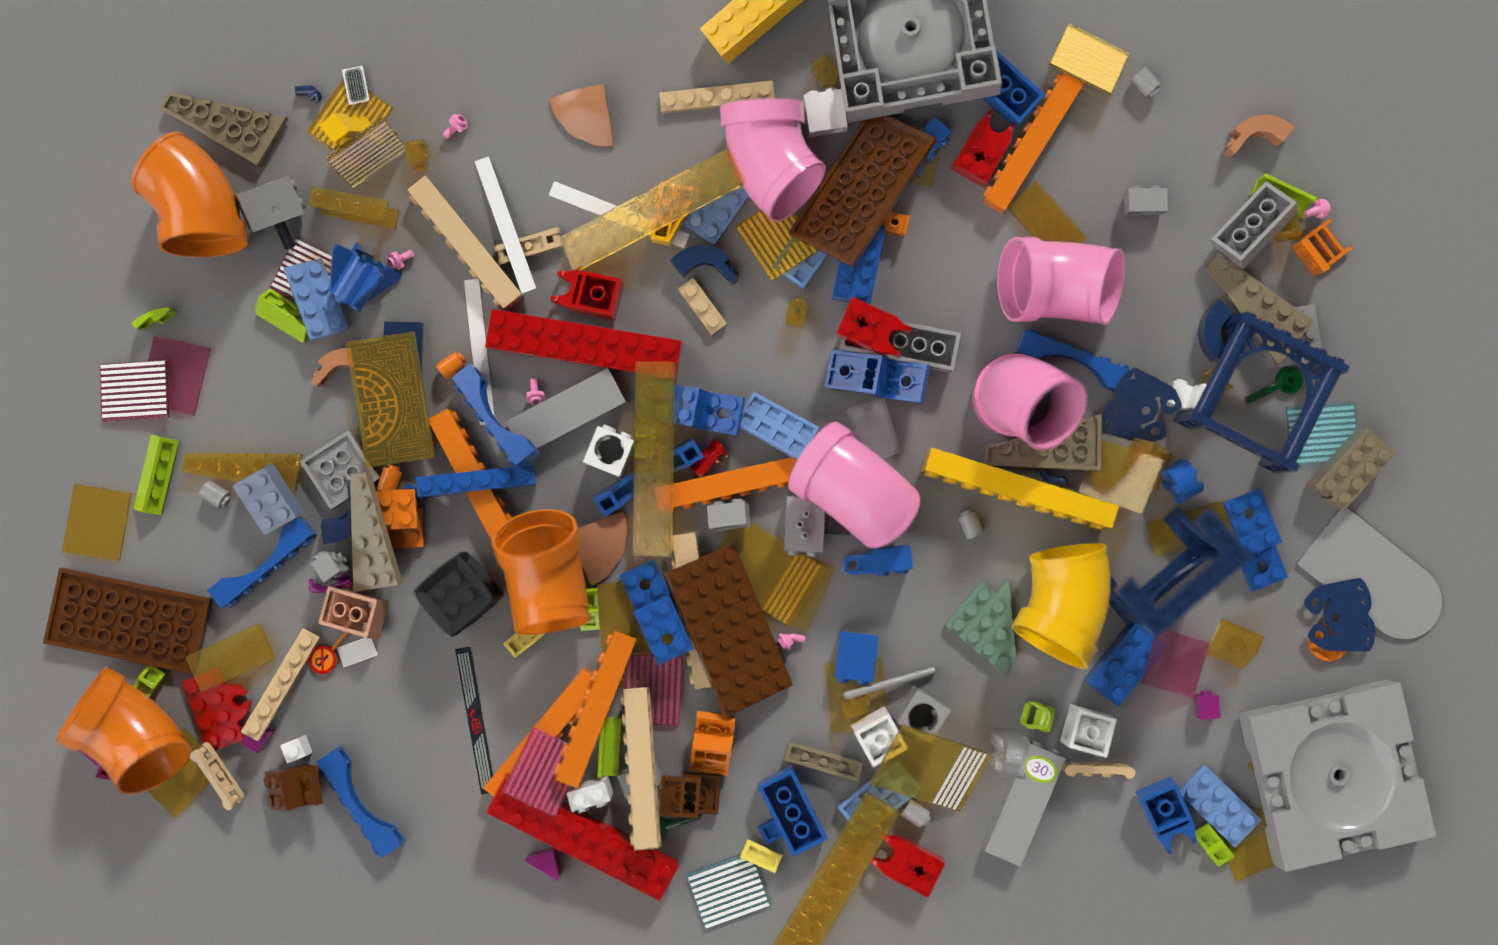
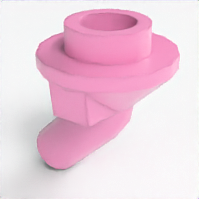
M453 114L449 119L451 126L442 135L449 139L456 131L461 133L468 127L466 119L462 115Z
M1318 199L1312 204L1310 209L1304 210L1303 214L1306 218L1313 215L1317 218H1324L1330 213L1331 205L1325 199Z
M411 249L400 255L397 251L389 253L387 263L390 268L399 271L404 267L403 262L414 257L415 254Z
M531 378V392H527L526 401L528 404L536 406L545 401V395L543 391H538V379Z
M779 634L778 642L783 649L791 650V645L794 642H805L804 635Z

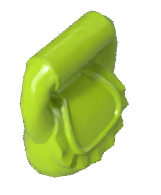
M1028 701L1024 704L1020 721L1028 729L1048 733L1051 730L1056 710L1037 701ZM1032 705L1037 707L1033 723L1030 724L1028 719Z

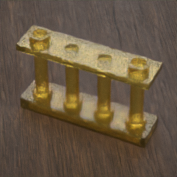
M311 187L308 206L320 208V214L323 216L395 230L397 228L400 211L388 208L389 201L318 187Z

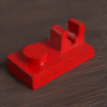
M713 439L703 450V458L690 465L689 468L701 477L709 471L713 462H716L718 465L721 464L718 460L720 454L727 457L728 453L723 449L724 446Z

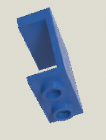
M839 631V645L834 677L838 678V682L849 683V680H857V684L868 686L869 682H874L879 636Z

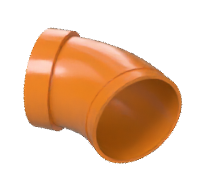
M181 132L168 133L150 145L142 154L133 170L131 187L135 193L142 196L155 209L160 222L157 224L159 249L176 256L199 258L224 256L245 249L248 246L246 223L241 219L239 206L228 179L210 155Z
M542 509L517 515L503 523L495 531L492 537V545L497 563L504 570L512 619L515 626L514 632L520 635L545 634L568 630L589 623L591 616L589 615L586 585L578 550L580 547V536L575 519L564 511Z
M106 666L82 695L65 721L55 742L74 752L79 749L93 758L106 771L118 792L122 794L141 793L159 786L177 774L189 761L192 748L175 722L156 702L133 685L124 681V675Z

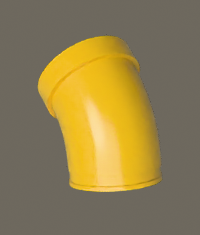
M1100 543L1073 544L1042 550L1030 555L1029 561L1031 562L1032 574L1031 596L1027 607L1021 608L1012 624L1013 630L1032 646L1065 664L1079 669H1087L1097 652L1095 645L1101 635L1109 607L1110 569L1106 545Z

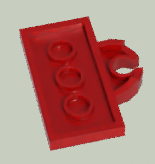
M220 667L181 681L204 743H209L216 751L242 741L245 734L241 732L243 728L240 720L250 713L252 704L251 700L244 701L242 705L237 703V695L243 696L249 693L247 689L242 687V684L232 683L226 685Z

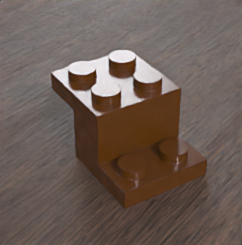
M300 764L281 770L265 771L264 785L268 789L267 803L271 810L289 811L306 805L317 806L323 804L317 765Z
M683 772L682 776L662 775L659 816L698 818L699 813L718 815L721 775Z

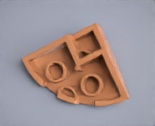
M604 84L580 88L549 98L555 117L571 136L577 140L581 139L588 142L592 146H614Z
M624 511L578 528L580 536V547L578 550L581 564L591 585L606 578L617 563L620 562L625 552L628 525Z

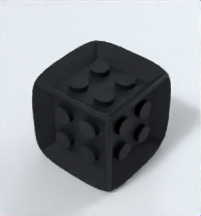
M459 552L456 556L450 558L424 579L413 591L425 611L451 637L460 634L462 630L476 622L504 596L491 576L468 552Z

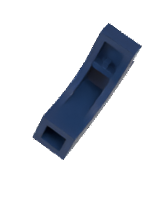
M697 245L688 247L670 260L671 264L683 277L698 266L708 265L716 268L731 285L737 281L736 270L731 265L727 267L730 257L723 251L711 246Z
M1220 299L1213 302L1207 308L1198 328V339L1201 349L1210 361L1217 358L1220 359L1225 349L1221 339V329L1225 321L1234 313Z
M350 480L347 483L350 505L348 511L338 518L323 519L321 521L320 528L323 544L336 543L352 535Z

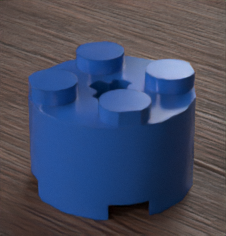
M1181 458L1160 472L1163 481H1161L1163 488L1166 491L1170 490L1177 504L1184 503L1204 491L1203 481L1198 482L1196 477L1198 472L1188 460L1183 461Z

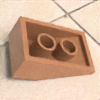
M328 586L318 624L365 638L379 639L389 601Z

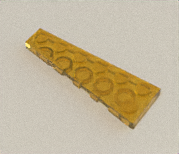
M184 453L181 472L240 482L273 462L290 490L297 491L301 469L300 461L303 458V454Z

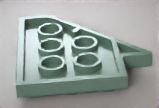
M980 581L944 625L1002 674L1005 675L1015 663L1016 649L1014 630L1012 628L1013 617L1009 582L1005 581L995 593L985 583Z

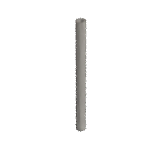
M934 667L843 692L845 700L934 675L936 671Z

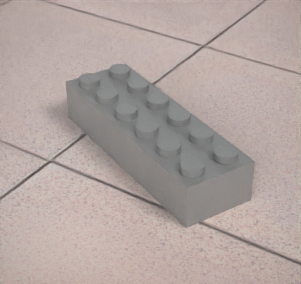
M863 320L856 321L859 323V328L866 327ZM903 322L912 328L910 333L894 331L889 334V343L897 351L901 352L899 358L892 355L881 356L895 361L928 364L932 370L947 373L954 371L961 333ZM840 339L838 351L879 355L844 339Z

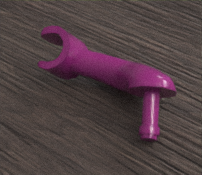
M346 574L341 575L338 582L331 585H320L314 583L313 579L308 581L310 584L309 591L312 593H326L328 586L349 589L353 583Z

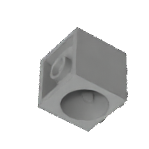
M913 685L893 718L899 729L906 733L911 731L914 738L923 744L925 741L931 744L951 710L939 700ZM922 703L931 705L933 717L926 726L913 727L909 724L911 723L909 712L914 706Z

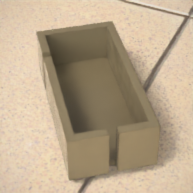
M1358 427L1306 484L1317 495L1323 496L1322 499L1334 510L1344 511L1382 470L1380 466L1385 467L1396 453L1369 428Z

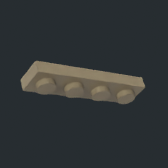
M789 741L784 757L785 761L857 782L859 781L864 764L862 761Z

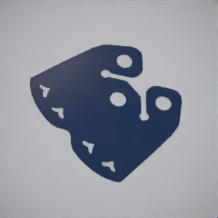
M1136 367L1132 368L1120 379L1115 388L1116 398L1106 405L1102 413L1101 431L1140 443L1161 440L1166 436L1163 422L1156 421L1145 426V428L1140 427L1141 424L1153 421L1157 415L1159 407L1155 398L1160 397L1161 408L1165 414L1179 411L1182 407V402L1173 387ZM1135 373V379H1129V377H1132ZM1125 385V387L1127 388V390L1121 392L1122 389H1124L1123 386ZM1174 400V407H1167V401ZM1114 406L1115 412L1109 413L1110 411H1112V408ZM1149 407L1151 411L1149 414L1144 415L1142 409ZM1108 419L1111 424L1106 427V420ZM1158 428L1160 432L1158 435H1152L1151 430Z
M1361 578L1318 586L1305 598L1304 606L1313 614H1319L1326 605V601L1328 599L1331 600V603L1324 611L1325 624L1335 632V635L1331 636L1330 632L1322 624L1318 623L1313 625L1308 633V638L1311 642L1321 649L1328 651H1370L1375 640V625L1368 615L1372 605L1371 596L1367 585ZM1314 598L1319 600V606L1317 607L1311 604ZM1364 598H1365V601H1364L1365 606L1361 603V601H1362ZM1333 613H1337L1339 615L1338 621H1333L1331 619V615ZM1366 623H1368V626H1367V627L1369 628V630H1367L1366 628H1364V626L1366 625ZM1317 631L1323 632L1322 639L1316 638L1315 633ZM1369 637V640L1367 641L1368 645H1366L1364 640H1366Z

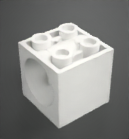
M603 425V428L597 426L583 462L623 478L637 442L633 440L634 437L624 432H621V435L615 433L616 429L610 426ZM610 437H618L621 440L620 444L624 449V454L620 460L612 462L613 464H605L601 460L600 452H598L599 446L602 441L611 439Z
M1070 704L1060 741L1069 748L1107 758L1117 719L1106 713Z
M885 706L851 724L858 741L873 767L907 749Z

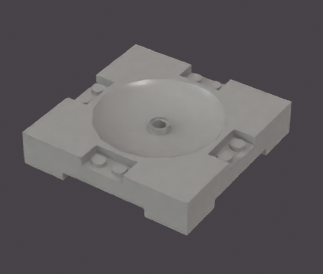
M828 0L847 123L903 113L905 109L942 103V105L1000 95L1001 77L986 0ZM908 28L915 29L914 31H907Z
M1385 679L1350 687L1349 690L1280 706L1272 705L1238 713L1246 749L1251 755L1267 824L1264 827L1273 865L1288 872L1339 860L1344 855L1374 848L1381 850L1437 837L1424 781L1422 778H1419L1411 741L1414 738L1401 683ZM1338 771L1337 776L1334 778L1335 772Z

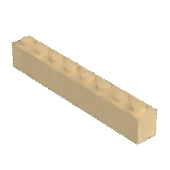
M423 176L407 189L411 194L409 196L410 200L416 206L419 204L422 207L421 213L428 221L431 219L435 223L433 228L439 235L444 234L447 238L445 243L451 250L454 248L459 253L457 255L458 259L463 265L467 263L470 266V274L475 279L479 278L483 284L480 286L487 294L491 292L495 297L493 302L499 309L503 307L507 311L524 298L515 284L426 176Z
M695 532L674 535L672 540H669L670 551H674L675 559H672L673 569L699 558ZM681 616V621L684 627H686L685 622ZM686 627V632H687V634H688V636H689V638H690V641H691V643H692V645H693V647H694V644H693V642H692V639H691L690 634H689V632H688V630H687V627ZM694 647V649L689 651L690 654H686L687 664L692 666V673H689L690 684L694 685L695 689L711 687Z
M650 688L623 689L624 694H621L622 706L625 705V713L622 714L623 725H626L624 744L628 748V753H625L626 765H629V773L626 774L627 784L630 785L631 792L628 793V804L632 807V813H629L630 825H633L631 845H634V850L661 847Z

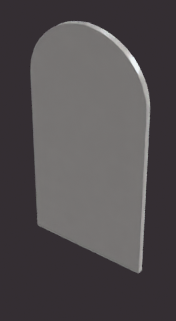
M1348 508L1344 511L1338 510L1296 563L1322 585L1361 578L1367 585L1371 596L1372 605L1368 615L1373 620L1375 627L1390 637L1398 639L1419 637L1428 632L1440 616L1442 595L1432 575ZM1364 598V599L1361 601V603L1365 606V603H1364L1365 598Z

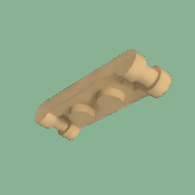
M556 227L519 238L525 258L563 248L565 245L564 241L560 238V228ZM552 237L554 242L548 243L547 238ZM504 243L494 246L495 253H498L499 266L511 263L509 257L505 254L506 248Z
M203 743L199 746V749H195L190 753L191 760L198 764L222 799L223 807L226 810H231L236 806V803H240L245 798L244 793L209 743Z
M1066 761L1062 767L1063 772L1068 776H1075L1076 773H1082L1083 776L1089 777L1094 776V773L1102 774L1103 777H1114V774H1121L1128 779L1135 776V770L1123 763Z

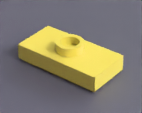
M515 633L503 644L513 657L516 658L545 634L520 635Z
M747 839L739 857L776 873L783 855Z

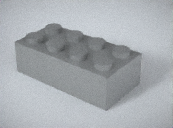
M1266 181L1211 238L1213 248L1244 269L1298 213L1297 202Z

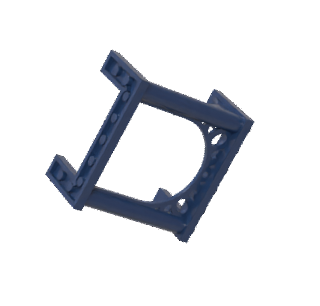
M1251 312L1240 313L1228 318L1222 328L1229 331L1228 340L1194 410L1176 414L1173 421L1189 430L1204 428L1261 457L1258 465L1273 473L1297 472L1300 464L1296 462L1340 375L1346 374L1350 366L1345 364V361L1339 357L1327 355V351L1324 349L1314 348L1309 345L1308 341L1292 337V333L1289 331L1279 330L1274 327L1273 323L1257 319V316ZM1254 334H1258L1262 338L1261 347L1254 345L1252 340ZM1267 339L1269 340V342H1274V345L1269 346L1267 344ZM1246 342H1247L1248 346L1250 347V350H1249V351H1245V350H1244V348L1247 346V345H1245ZM1273 351L1289 357L1301 369L1306 381L1307 395L1305 404L1280 454L1211 419L1236 367L1246 357L1256 352ZM1302 357H1304V360L1310 361L1307 364H1304L1301 361ZM1320 379L1319 382H1315V386L1312 384V380Z
M1175 507L1162 518L1187 549L1142 587L1130 576L1120 585L1110 576L1109 605L1126 625L1134 622L1146 627L1155 638L1159 637L1252 558L1250 553L1212 509L1207 510L1193 523L1179 507ZM1212 560L1160 606L1157 607L1155 605V602L1201 563Z

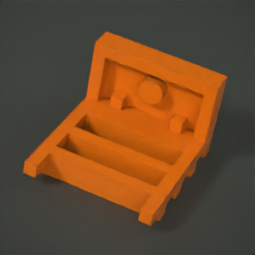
M1330 218L1291 246L1313 277L1330 269L1329 266L1353 249L1351 245L1343 249L1326 225L1332 222ZM1321 230L1324 236L1328 239V241L1337 251L1338 255L1334 256V254L1331 252V250L1328 248V246L1325 244L1322 238L1318 235V231ZM1310 237L1313 238V240L1316 242V244L1319 246L1322 252L1329 259L1327 263L1320 255V253L1317 251V249L1314 247V245L1310 242Z

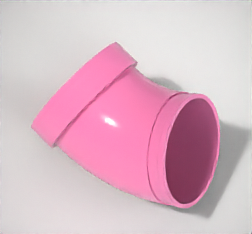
M758 99L732 102L720 106L721 128L725 129L730 159L741 185L752 201L763 213L767 214L771 221L778 222L788 218L812 197L820 186L826 172L825 164L818 160L811 152L802 135L801 124H804L803 101L794 99Z
M1037 237L1011 238L1002 251L997 275L998 297L1004 315L1012 322H1033L1039 318H1058L1107 325L1117 310L1125 278L1124 252L1122 249H1111L1110 247L1041 241Z
M1008 354L993 360L980 371L973 385L972 403L978 419L990 431L1005 437H1019L1035 449L1046 450L1061 444L1075 431L1083 418L1087 404V395L1082 384L1054 366L1028 355ZM1050 389V402L1046 413L1036 424L1027 428L1028 418L1034 405Z
M839 422L830 423L813 438L798 459L789 480V490L807 503L813 502L869 548L884 546L901 535L913 521L920 504L919 492L892 466L858 441L854 432Z

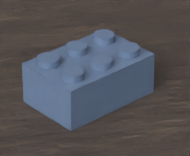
M273 462L232 486L264 535L304 512Z

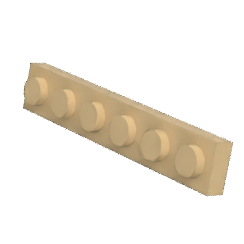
M773 80L659 93L662 113L717 108L724 104L746 100L775 99Z
M302 628L243 727L242 733L257 741L262 739L321 637Z

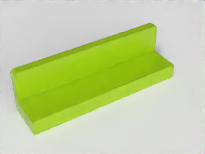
M151 435L134 503L135 510L161 515L178 447V440Z

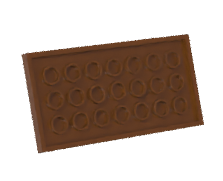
M890 116L863 120L788 232L789 235L854 268L936 144V138Z
M734 543L664 573L724 718L793 686Z
M62 567L58 571L43 643L196 674L213 598Z

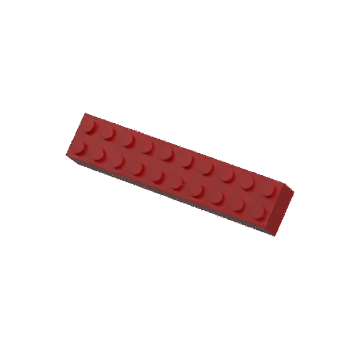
M491 309L485 347L489 350L603 369L609 368V370L677 381L683 346L681 340Z
M506 772L487 808L486 814L658 901L661 900L678 869L677 859L656 848L634 850V845H631L630 835L585 812H572L570 804L562 800L555 815H551L558 798H555L549 813L545 812L552 795L549 796L543 810H541L540 807L547 794L546 792H544L538 806L535 807L534 804L541 792L540 789H538L532 804H528L535 790L534 786L526 801H522L530 785L528 783L520 799L516 798L524 783L522 780L515 795L512 796L511 793L518 781L517 777L509 792L506 793L505 790L513 776Z

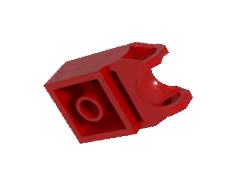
M991 110L987 112L984 118L977 122L951 167V170L983 188L1009 146L1012 131L1015 127V124L1012 123L1004 132H994L990 127L991 114L993 113ZM977 157L981 158L979 162L975 160Z
M579 270L557 271L558 278L569 282L571 287L565 295L551 296L550 301L552 303L561 305L572 312L613 321L616 320L624 288L621 278ZM601 293H602L603 296H602L601 298H598V299H597L596 297H597V296H600Z
M852 297L835 336L879 355H892L899 358L901 352L897 351L889 343V334L894 331L910 333L912 328L904 324L897 316ZM863 320L866 327L859 328V323L856 321Z
M883 832L881 837L892 846V854L883 859L870 856L869 862L878 867L885 876L928 898L946 864L943 857L901 836H893ZM921 866L922 869L916 872L915 868Z

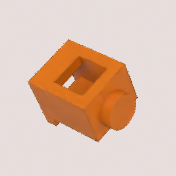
M890 212L882 224V227L886 228L885 233L904 238L910 215ZM897 220L898 225H893L891 221Z

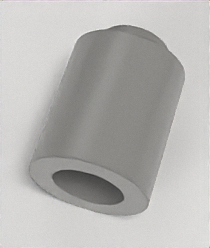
M1146 67L1130 80L1145 97L1148 95L1152 97L1160 90L1158 86L1161 83Z
M210 480L202 486L199 492V497L219 509L228 506L231 501V493Z
M967 509L960 513L961 516L958 517V520L967 539L985 532L976 511Z
M909 799L900 811L901 816L919 828L922 825L925 827L931 818L929 816L930 811L912 799Z

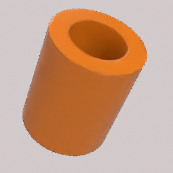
M454 351L436 364V367L449 380L466 366L465 362L467 360L461 352L457 354Z
M391 464L388 467H383L377 489L381 491L397 490L403 473L399 471L400 467Z

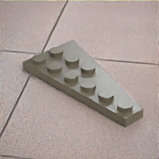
M172 92L167 93L159 107L162 111L258 167L261 166L289 119L283 115L259 112L249 108L216 103Z
M1218 253L1206 268L1218 287L1227 295L1228 301L1237 309L1238 314L1251 312L1257 316V319L1269 321L1279 330L1289 331L1292 333V337L1296 339L1301 338L1314 322L1221 253ZM1254 334V337H1257L1260 343L1262 344V338L1260 337V335ZM1267 339V344L1273 346L1274 342H1269ZM1265 351L1271 356L1276 367L1286 357L1278 352Z
M1102 414L1082 419L1075 431L1065 441L1050 449H1035L1020 438L985 446L984 464L1007 468L1100 472Z
M367 471L351 475L353 592L399 585L403 582L371 473Z

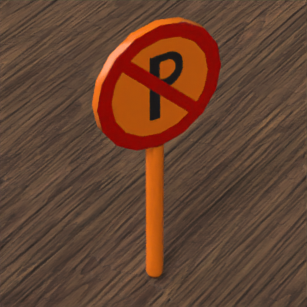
M345 632L332 648L321 645L314 649L309 657V665L314 672L326 674L334 669L337 663V656L334 650L347 637L348 632Z

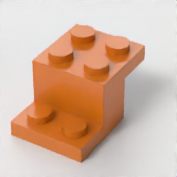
M417 489L376 491L392 548L425 547L423 508H418Z
M697 711L689 771L728 776L736 716L724 718L723 714Z

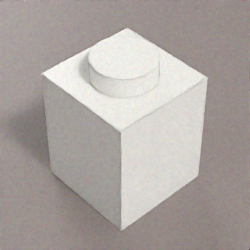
M306 735L280 745L287 763L312 753Z

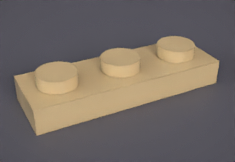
M694 278L678 288L711 336L727 325Z

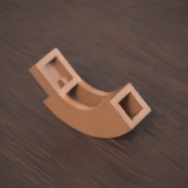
M1264 114L1250 117L1229 133L1232 138L1225 145L1227 149L1223 154L1230 158L1236 154L1246 139L1252 136L1262 137L1277 147L1284 142L1295 127L1286 120L1274 115Z
M352 348L333 350L321 357L317 362L323 367L315 371L311 382L323 388L339 369L344 367L355 368Z

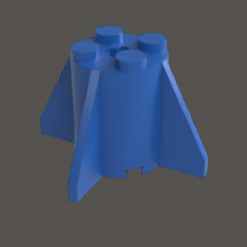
M357 242L352 250L335 243L331 254L330 286L328 291L335 295L334 300L342 305L347 303L354 310L360 312L368 301L398 282L402 273L385 266L381 261L377 263L373 260L374 256L365 252Z

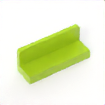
M1266 173L1257 178L1249 195L1252 196L1267 181L1297 202L1298 213L1294 217L1300 220L1305 217L1303 211L1307 210L1310 204L1317 200V197Z
M271 288L258 297L255 310L258 316L302 343L306 341L307 331L295 303Z
M606 717L600 730L597 778H602V776H619L622 717Z

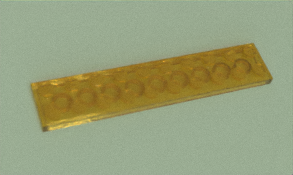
M725 149L560 237V240L563 242V248L572 270L580 271L744 184L729 150Z
M636 362L633 555L672 556L675 362Z
M865 791L773 945L821 944L900 812Z

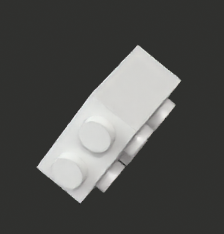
M828 88L825 92L814 90L807 92L803 96L809 137L847 131L842 89Z
M609 776L581 782L578 788L571 786L567 791L572 812L578 811V813L585 812L594 805L597 807L607 805L613 795Z

